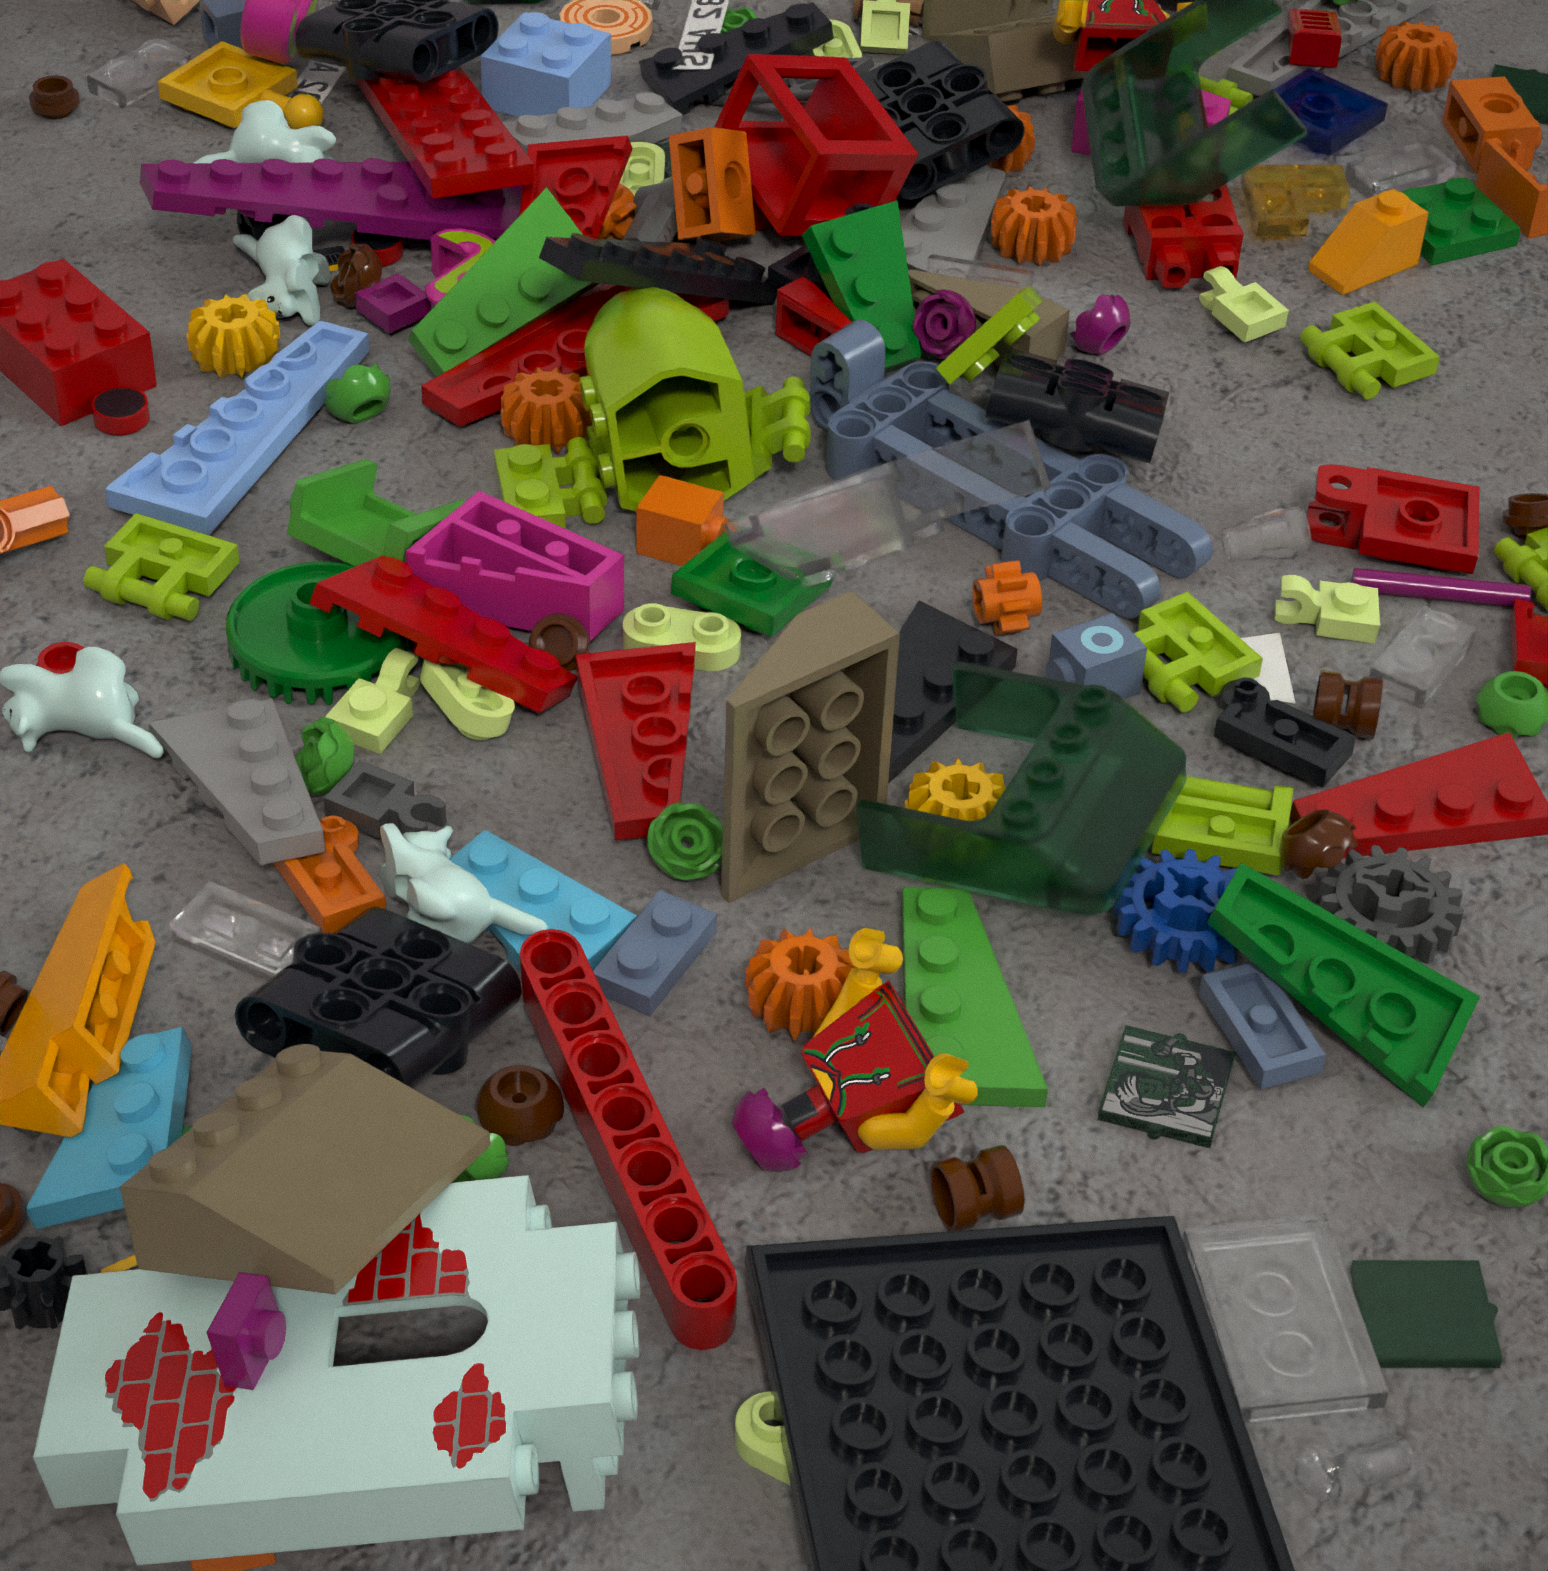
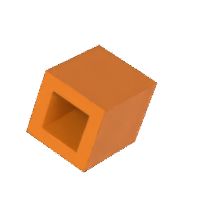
M659 475L636 507V553L683 566L729 529V518L723 517L724 492Z

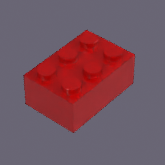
M64 258L58 261L43 263L37 269L9 280H0V371L57 424L64 426L92 414V399L105 389L128 386L145 392L157 387L150 332Z

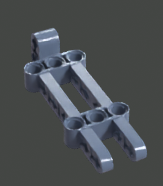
M854 320L819 342L813 348L810 370V410L819 426L828 432L826 471L832 479L845 484H858L872 478L1002 550L1001 562L1019 560L1021 573L1034 572L1039 581L1051 577L1127 619L1139 616L1141 610L1152 606L1159 600L1161 595V584L1158 576L1144 561L1172 576L1185 578L1211 559L1213 544L1205 529L1194 520L1126 485L1128 469L1118 458L1105 454H1094L1079 460L1014 425L986 418V410L949 391V383L936 370L938 366L936 363L914 362L903 367L887 379L884 378L885 343L876 327L868 321Z

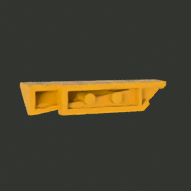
M125 863L94 878L80 888L0 1055V1125L71 1138L81 1133L84 1127L89 1080L91 1079L97 1085L119 1072L122 1062L120 1053L128 1041L156 944L149 921L140 920L133 922L125 900V894L129 881L133 879V876Z

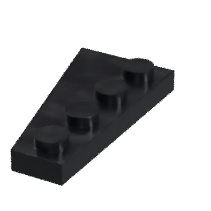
M813 2L809 4H795L787 8L783 13L765 19L755 18L748 20L741 27L721 34L710 33L702 36L698 40L699 50L705 54H714L711 69H673L683 62L682 52L679 48H666L658 51L653 57L639 61L642 78L655 94L663 97L665 103L684 116L690 112L689 103L701 97L711 102L725 95L724 85L736 80L747 54L801 56L834 39L832 22Z
M920 600L918 601L899 632L888 784L1016 667L1017 648Z

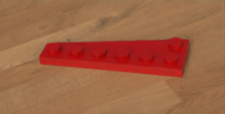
M602 284L421 385L422 404L461 427L500 411L504 385L514 382L517 373L531 375L536 367L542 371H552L559 367L564 375L569 373H577L580 377L586 375L584 345L586 335L596 314L615 295L636 287ZM672 292L702 310L713 321L729 315V299Z

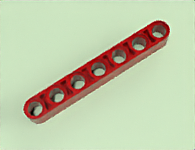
M540 930L530 935L522 943L519 952L522 997L525 1009L671 1332L680 1343L689 1348L698 1350L717 1348L728 1341L734 1333L736 1326L737 1277L734 1266L580 943L573 935L562 930ZM671 1241H681V1242H684V1243L673 1244V1243H667V1242H671ZM704 1298V1299H710V1300H713V1301H712V1302H706V1303H699V1302H694L693 1300Z

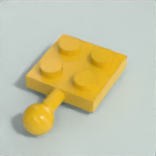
M223 41L158 81L160 99L178 105L184 110L218 121L220 124L228 127L237 128L241 123L242 110L248 104L261 100H270L280 106L285 120L291 129H300L313 125L321 126L324 120L323 106L314 96L309 94H299L292 98L285 96L298 87L296 69L245 53L243 49Z

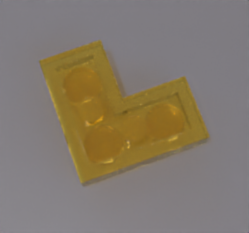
M1243 164L1240 182L1256 237H1268L1277 240L1287 237H1306L1309 224L1306 209L1314 212H1324L1329 209H1347L1350 189L1342 165Z

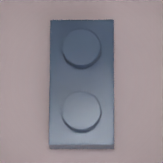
M659 890L593 970L605 997L651 1016L716 934L717 913Z
M1250 962L1202 975L1199 995L1260 1090L1322 1073L1326 1057L1325 1052L1281 986L1256 964Z

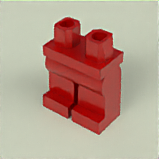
M1225 178L1180 179L1178 191L1174 179L1128 182L1123 225L1127 235H1134L1141 263H1144L1143 273L1146 280H1159L1164 288H1182L1189 282V279L1204 278V272L1219 266L1227 268L1236 279L1244 234L1241 226L1238 225ZM1197 193L1213 194V201H1201L1193 195ZM1152 194L1164 196V201L1160 204L1152 203L1143 197Z

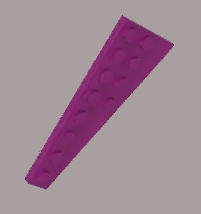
M322 158L314 162L289 163L280 159H268L263 163H237L227 159H218L212 163H185L179 160H164L159 164H141L139 181L152 210L215 216V214L224 215L226 208L236 209L244 216L254 218V221L272 223V216L275 214L298 215L307 218L310 227L323 228L324 219L357 223V232L425 240H430V236L437 232L457 228L473 230L490 238H499L520 216L523 185L432 199L409 162H388L379 158H369L363 162H338Z

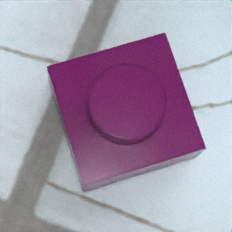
M398 273L377 282L369 288L355 292L357 311L389 334L424 318L431 311V302L427 299L425 292Z
M239 1272L206 1332L225 1386L254 1390L269 1360L275 1359L282 1350L286 1336V1320L284 1314L278 1309L268 1276Z

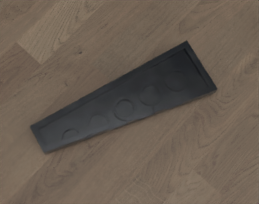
M572 233L571 238L546 237L539 256L543 261L579 281L644 289L656 287L676 293L773 305L777 298V289L781 288L780 284L763 275L766 269L764 266L743 257H736L734 260L725 255L727 250L725 245L703 236H698L696 243L693 244L628 241L613 238L593 239L582 234Z

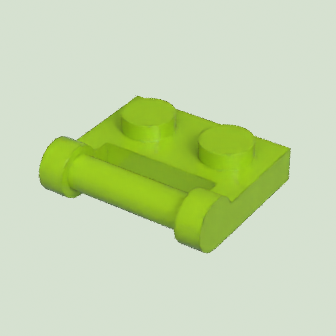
M1167 767L1152 853L1160 855L1161 850H1168L1173 857L1184 859L1187 849L1195 850L1197 861L1206 863L1208 859L1216 855L1221 857L1220 865L1238 868L1240 863H1243L1257 872L1280 876L1282 864L1280 862L1279 848L1282 834L1289 824L1293 787L1275 784L1274 790H1267L1186 776L1187 769Z

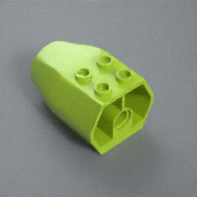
M656 287L645 289L631 288L618 293L606 302L596 314L586 335L584 352L588 376L579 377L585 410L590 411L592 426L587 427L589 445L593 449L594 458L598 461L604 489L614 487L621 508L636 511V507L658 476L661 475L644 457L656 453H662L663 458L671 465L685 468V475L679 480L724 492V501L753 482L755 476L743 380L715 322L702 310L691 305L678 295ZM721 461L724 472L713 477L712 463Z

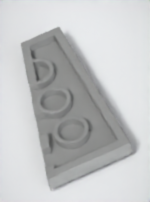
M642 92L638 93L634 98L619 101L601 100L597 105L588 107L560 108L556 113L541 116L522 115L515 121L504 122L503 124L527 154L528 144L625 135L629 136L630 142L654 144L668 138V135L680 132L683 114L665 103L664 98L660 95Z
M986 165L927 194L901 221L907 263L916 267L918 271L966 279L969 276L972 277L979 249L983 248L987 238V229L992 220V212L996 206V200L1001 198L1005 191L1007 172Z
M252 699L240 700L225 708L148 722L150 733L162 745L163 752L167 751L172 757L173 768L183 779L191 778L198 786L199 797L210 809L214 807L219 809L224 816L225 826L260 865L326 852L322 826L273 699L262 701Z

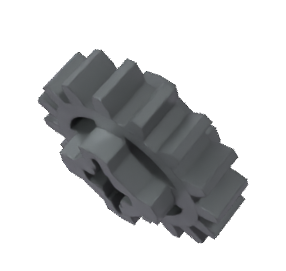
M1379 845L1372 846L1370 857L1364 858L1353 849L1347 851L1345 864L1340 862L1338 865L1328 868L1327 877L1321 878L1316 901L1320 907L1409 957L1416 956L1425 964L1433 962L1436 950L1447 953L1451 949L1453 937L1457 936L1464 909L1460 908L1462 891L1460 889L1448 888L1452 876L1448 871L1433 874L1429 871L1431 858L1425 856L1416 863L1412 862V860L1407 859V850L1401 847L1398 848L1394 856H1385Z

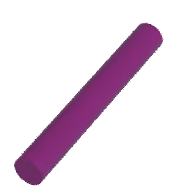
M1360 568L1353 569L1351 583L1378 588V594L1507 607H1513L1514 598L1530 602L1531 586Z

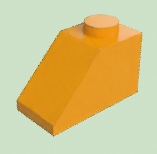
M1394 188L1357 202L1310 260L1308 271L1344 295L1418 265L1429 212L1411 201L1407 195Z

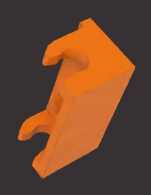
M1498 138L1485 140L1475 186L1514 221L1528 239L1548 235V185H1540L1531 172H1526L1522 168L1525 156L1524 144L1515 138L1511 144V153L1508 155L1502 149V142Z

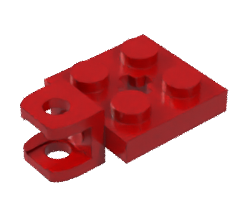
M1321 465L1318 467L1314 496L1316 501L1309 503L1306 513L1305 535L1323 544L1356 549L1359 538L1358 554L1373 556L1384 561L1396 560L1429 566L1440 571H1457L1473 574L1479 557L1480 487L1367 467L1365 470L1343 465ZM1331 484H1343L1348 489H1337L1333 487ZM1321 520L1333 521L1338 526H1327Z

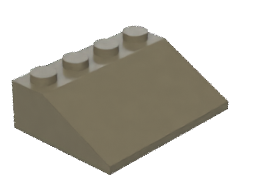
M1057 13L931 35V42H943L964 64L977 65L984 69L987 75L988 88L1001 101L1020 99L1023 97L1022 89L1031 87L1037 88V94L1065 90V81L1079 79L1080 86H1083L1088 73L1086 71H1074L1073 42L1062 44L1055 39L1053 26Z
M852 590L798 613L726 699L721 896L728 903L885 828L900 633Z
M311 1044L288 1047L279 1052L276 1060L254 1078L240 1084L235 1089V1093L211 1113L198 1118L193 1123L192 1128L167 1149L159 1151L150 1157L145 1167L120 1186L138 1269L226 1281H235L238 1273L241 1272L268 1276L273 1287L336 1295L491 1145L489 1131L352 1054L320 1051L319 1047Z

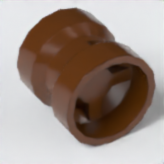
M1321 670L1316 690L1313 717L1337 728L1350 730L1356 737L1373 740L1381 706L1383 679L1364 676L1359 681L1345 680L1338 672ZM1345 694L1347 695L1345 712L1341 714L1343 695Z
M1004 1145L980 1150L973 1160L964 1162L957 1157H951L933 1162L931 1165L930 1183L933 1200L938 1215L949 1232L973 1228L978 1219L991 1216L996 1220H1004L1019 1216L1024 1211L1025 1199L1021 1175L1012 1153Z

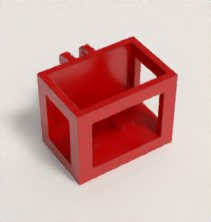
M747 54L714 126L716 128L746 132L755 231H765V229L770 228L772 225L779 236H802L812 225L845 216L846 209L848 207L852 208V205L856 203H868L876 207L895 201L919 155L846 57ZM782 78L819 79L805 109ZM758 83L786 121H741Z

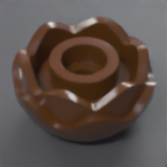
M349 243V250L339 255V274L332 279L330 288L334 293L333 299L337 300V303L341 306L356 307L355 292L369 288L380 281L382 263L376 252L367 244Z
M1319 810L1299 819L1282 834L1279 852L1280 862L1286 873L1291 871L1297 877L1307 879L1316 867L1331 868L1338 865L1344 857L1346 848L1352 849L1358 846L1357 839L1352 832L1356 827L1341 814L1329 810Z
M513 1065L500 1069L484 1082L476 1097L475 1110L478 1113L483 1129L489 1131V1133L501 1136L506 1145L519 1146L526 1142L547 1138L553 1132L556 1122L561 1121L563 1118L564 1101L558 1085L547 1073L531 1066Z

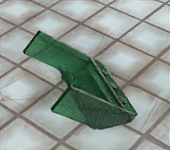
M1196 0L1091 68L1084 78L1082 93L1093 173L1097 191L1110 205L1116 207L1177 206L1197 203L1203 200L1209 193L1308 135L1305 125L1274 89L1266 92L1208 128L1199 80L1201 65L1211 56L1282 13V8L1276 0Z
M957 661L952 668L957 728L1035 744L990 814L980 820L966 821L861 799L856 806L862 867L864 869L1073 914L1093 915L1109 910L1119 901L1186 783L1187 769L1184 750L1120 695L1104 686L1094 684L1083 685Z

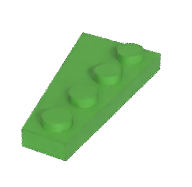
M547 187L411 331L408 341L436 377L568 304L600 284L579 281L539 258L546 237L571 238L572 233L582 234Z
M903 887L901 918L904 1006L933 1055L950 1054L968 1061V1069L960 1077L974 1081L978 1089L976 1099L968 1105L1046 1107L1047 1085L969 889Z

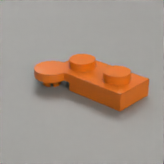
M331 815L320 820L326 852L273 863L321 933H334L368 908L379 907L386 909L385 895L354 855L359 846L357 827L342 817Z

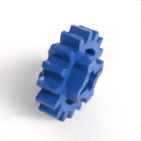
M1187 849L1184 859L1176 860L1168 850H1161L1159 863L1157 864L1144 857L1139 858L1136 872L1125 870L1122 874L1121 886L1117 888L1113 915L1118 917V935H1132L1130 950L1134 953L1146 949L1153 951V965L1159 966L1167 958L1176 960L1179 972L1186 973L1190 962H1199L1206 972H1211L1214 970L1216 957H1220L1223 961L1230 964L1237 962L1239 950L1207 923L1237 868L1226 872L1220 870L1221 857L1216 855L1208 859L1206 863L1197 861L1195 850ZM1146 901L1151 904L1150 910L1145 905Z

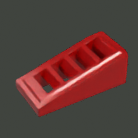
M1289 8V64L1337 68L1342 36L1336 12Z
M801 277L777 289L775 335L810 356L813 348L819 342L851 323L849 318L812 281L805 277Z

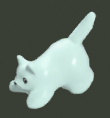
M261 100L248 104L242 110L241 123L232 136L229 151L205 155L194 163H212L218 159L232 160L237 163H263L268 159H280L289 163L314 162L322 158L334 160L327 150L335 145L336 137L327 129L315 125L300 129H290L281 107L273 101Z
M291 215L280 224L267 228L259 241L246 234H237L233 237L235 246L258 262L266 277L265 283L248 293L250 300H265L268 309L274 311L278 318L289 317L299 312L303 321L308 326L315 325L320 320V303L316 284H328L330 281V271L325 257L312 250V229L309 223L301 216Z
M86 647L77 651L74 668L64 674L53 673L32 664H14L1 669L0 684L14 692V696L3 705L2 716L8 721L13 732L21 738L26 752L33 751L38 740L47 732L59 730L74 731L94 739H118L143 751L152 758H160L163 755V747L155 736L133 724L135 719L134 707L139 701L138 694L129 684L124 682L126 666L114 653L99 647Z
M393 823L380 826V834L386 856V863L379 866L381 881L385 891L391 898L409 905L406 918L439 930L468 944L473 943L490 924L501 926L520 935L534 934L548 928L542 919L498 899L491 898L487 889L474 874L449 860L452 856L450 849L446 845L453 832L451 826H445L437 832H406L403 835Z

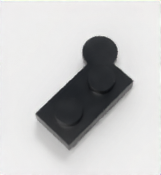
M1243 677L1230 681L1221 690L1220 706L1223 712L1216 720L1215 738L1321 788L1330 781L1353 754L1356 736L1279 700H1270L1267 689L1252 678Z

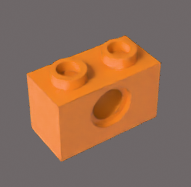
M1506 77L1450 80L1442 124L1474 173L1478 174L1485 140L1498 138L1502 142V149L1508 155L1511 153L1513 140L1515 138L1520 140L1525 146L1522 168L1524 170L1531 169L1534 151L1541 144V126L1534 119L1523 103L1521 96L1516 93Z
M708 127L668 135L678 240L697 241L698 236H703L721 242L755 236L746 132Z

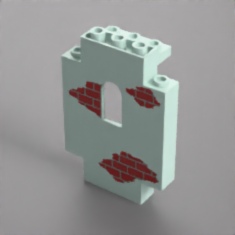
M529 1175L451 1183L336 1295L271 1286L278 1309L285 1316L286 1336L281 1352L275 1359L269 1360L254 1390L224 1385L206 1333L234 1281L141 1269L75 1275L72 1277L33 1459L55 1509L118 1503L116 1516L137 1565L524 1530L526 1495L538 1493V1463L560 1461L573 1512L604 1509L605 1476L618 1474V1455H623L624 1421L637 1420L638 1402L633 1371L626 1372V1359L639 1357V1334L636 1314L634 1310L627 1311L628 1300L640 1298L641 1285L636 1252H623L617 1222L552 1228L548 1205L536 1206ZM449 1306H467L479 1310L488 1319L485 1332L474 1345L459 1353L439 1357L333 1367L339 1317Z

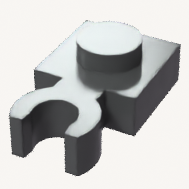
M361 760L324 797L325 816L342 817L344 820L352 822L358 830L379 839L381 838L380 826L388 823L395 824L402 835L406 832L428 831V826L424 821L441 827L447 823L446 804L440 798L432 795L415 796L414 781Z

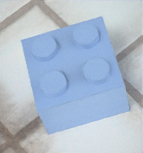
M524 12L480 56L482 96L493 111L517 117L556 113L560 108L564 107L582 108L592 106L611 85V33L592 29L591 26L583 23L570 24L550 19L543 13Z

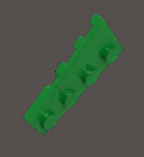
M1240 863L1207 923L1424 1108L1433 1096L1480 996L1247 865Z

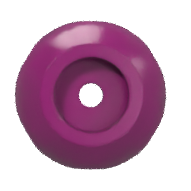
M941 289L935 291L934 295L928 296L921 301L913 321V330L919 339V345L925 351L944 359L976 332L975 312L965 297L957 292ZM946 320L948 321V327H947V328L945 327V321H946Z
M1100 295L1095 302L1094 309L1080 313L1076 319V330L1070 333V336L1077 344L1076 348L1089 354H1104L1114 348L1126 335L1131 325L1130 311L1127 303L1120 295Z
M762 1088L754 1094L748 1091L740 1099L735 1108L731 1123L764 1171L783 1172L800 1166L801 1162L799 1159L808 1154V1152L803 1147L800 1138L794 1135L792 1130L786 1126L783 1121L782 1111L768 1097L766 1089Z

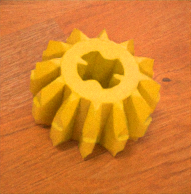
M225 294L223 299L217 301L205 299L203 307H197L190 312L188 333H186L188 350L191 351L192 360L199 363L201 371H216L219 378H224L228 374H237L240 378H243L244 373L256 371L264 364H268L277 354L279 349L278 339H280L279 322L276 321L275 312L268 309L265 300L250 301L248 294H243L238 298H230Z
M958 757L950 766L932 761L927 772L914 774L913 782L909 786L908 799L905 800L904 804L906 828L911 831L914 846L930 847L934 859L950 854L955 855L961 864L966 855L972 854L986 860L989 850L991 848L1003 847L1004 840L1008 836L1009 824L1013 818L1014 802L1011 800L1012 791L1006 789L1003 774L986 773L983 761L973 766L963 765Z

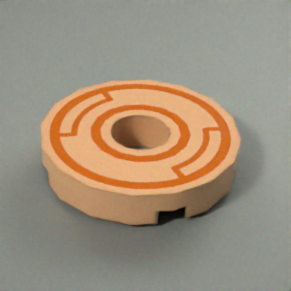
M572 0L564 5L559 14V21L570 24L583 23L591 26L592 29L611 33V55L631 51V44L637 42L640 43V47L649 41L653 33L651 10L639 0Z

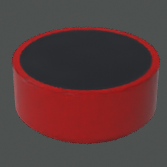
M357 229L351 234V243L367 244L378 255L382 267L396 263L403 256V237L357 232Z
M128 386L111 387L99 392L91 402L94 425L100 431L110 435L122 436L133 434L144 428L150 419L147 396L137 388Z

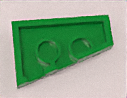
M898 201L810 226L802 234V237L833 303L851 322L859 319L868 321L881 334L886 351L884 374L916 362L921 357L919 339L913 330L915 312Z

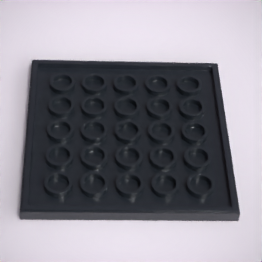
M1174 1216L747 1246L744 1264L770 1389L774 1395L777 1422L781 1428V1441L808 1571H1295Z

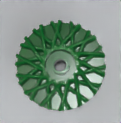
M336 562L300 563L263 575L249 584L235 598L226 618L228 653L233 670L239 668L241 679L243 681L250 680L251 688L254 691L267 680L270 697L275 698L284 693V700L287 704L292 702L293 687L305 688L309 704H314L320 695L326 705H331L333 702V687L346 685L348 691L359 678L371 682V675L375 674L379 677L382 664L393 649L398 648L406 652L409 651V639L385 630L381 637L357 627L360 615L335 604L333 610L328 613L309 604L316 583L355 567Z

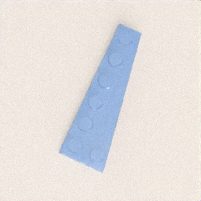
M318 321L277 353L268 364L259 367L245 378V389L239 394L230 398L221 397L209 406L210 416L196 427L186 424L173 434L174 444L161 455L150 452L110 483L105 489L108 508L132 515L138 513L210 535L324 404V398H326V385L328 381L341 379L350 366L359 364L368 354V333Z

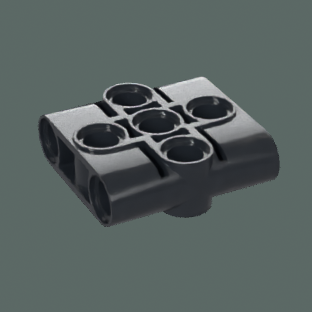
M339 0L333 5L306 16L297 28L295 44L297 52L302 58L340 67L344 66L347 69V75L353 79L373 80L390 76L423 83L454 70L460 65L482 55L497 40L499 23L495 12L489 8L449 2L448 0Z
M933 41L860 75L919 154L899 192V195L905 199L914 200L923 197L1008 155L1018 147L1023 139L1025 130L1023 122L988 88L987 75L984 69L977 65L964 64L943 42Z
M1010 347L998 370L985 417L1035 431L1036 428L1042 429L1043 439L1065 449L1087 452L1092 450V446L1095 444L1101 446L1100 450L1150 464L1163 422L1169 392L1121 379L1120 382L1112 380L1114 376L1113 371L1093 362L1068 359L1064 366L1057 364V360Z
M372 907L364 910L334 933L320 932L308 934L300 938L294 944L293 962L245 996L236 1006L235 1020L242 1037L249 1045L276 1058L279 1052L288 1047L311 1044L319 1047L320 1051L352 1054L413 1089L431 1074L444 1075L454 1073L463 1068L467 1062L468 1044L519 1002L522 988L515 969L501 957L387 909Z

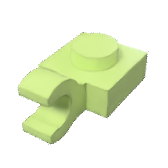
M863 0L861 52L906 54L908 49L910 3H899L896 0Z
M1223 266L1204 272L1203 277L1211 283L1214 289L1201 293L1199 295L1200 302L1205 308L1211 310V314L1244 343L1285 327L1289 310L1259 284L1254 282L1242 286L1232 273Z
M1281 576V597L1295 598L1296 600H1275L1274 617L1276 621L1283 624H1316V636L1375 644L1380 628L1378 588L1361 586L1350 582L1336 583L1320 580L1318 589L1315 590L1310 582L1301 576Z
M398 648L393 649L385 658L376 683L373 684L359 678L325 717L335 720L343 726L355 745L381 754L413 717L411 697L416 693L421 683L419 678L409 675V672L418 662V656Z

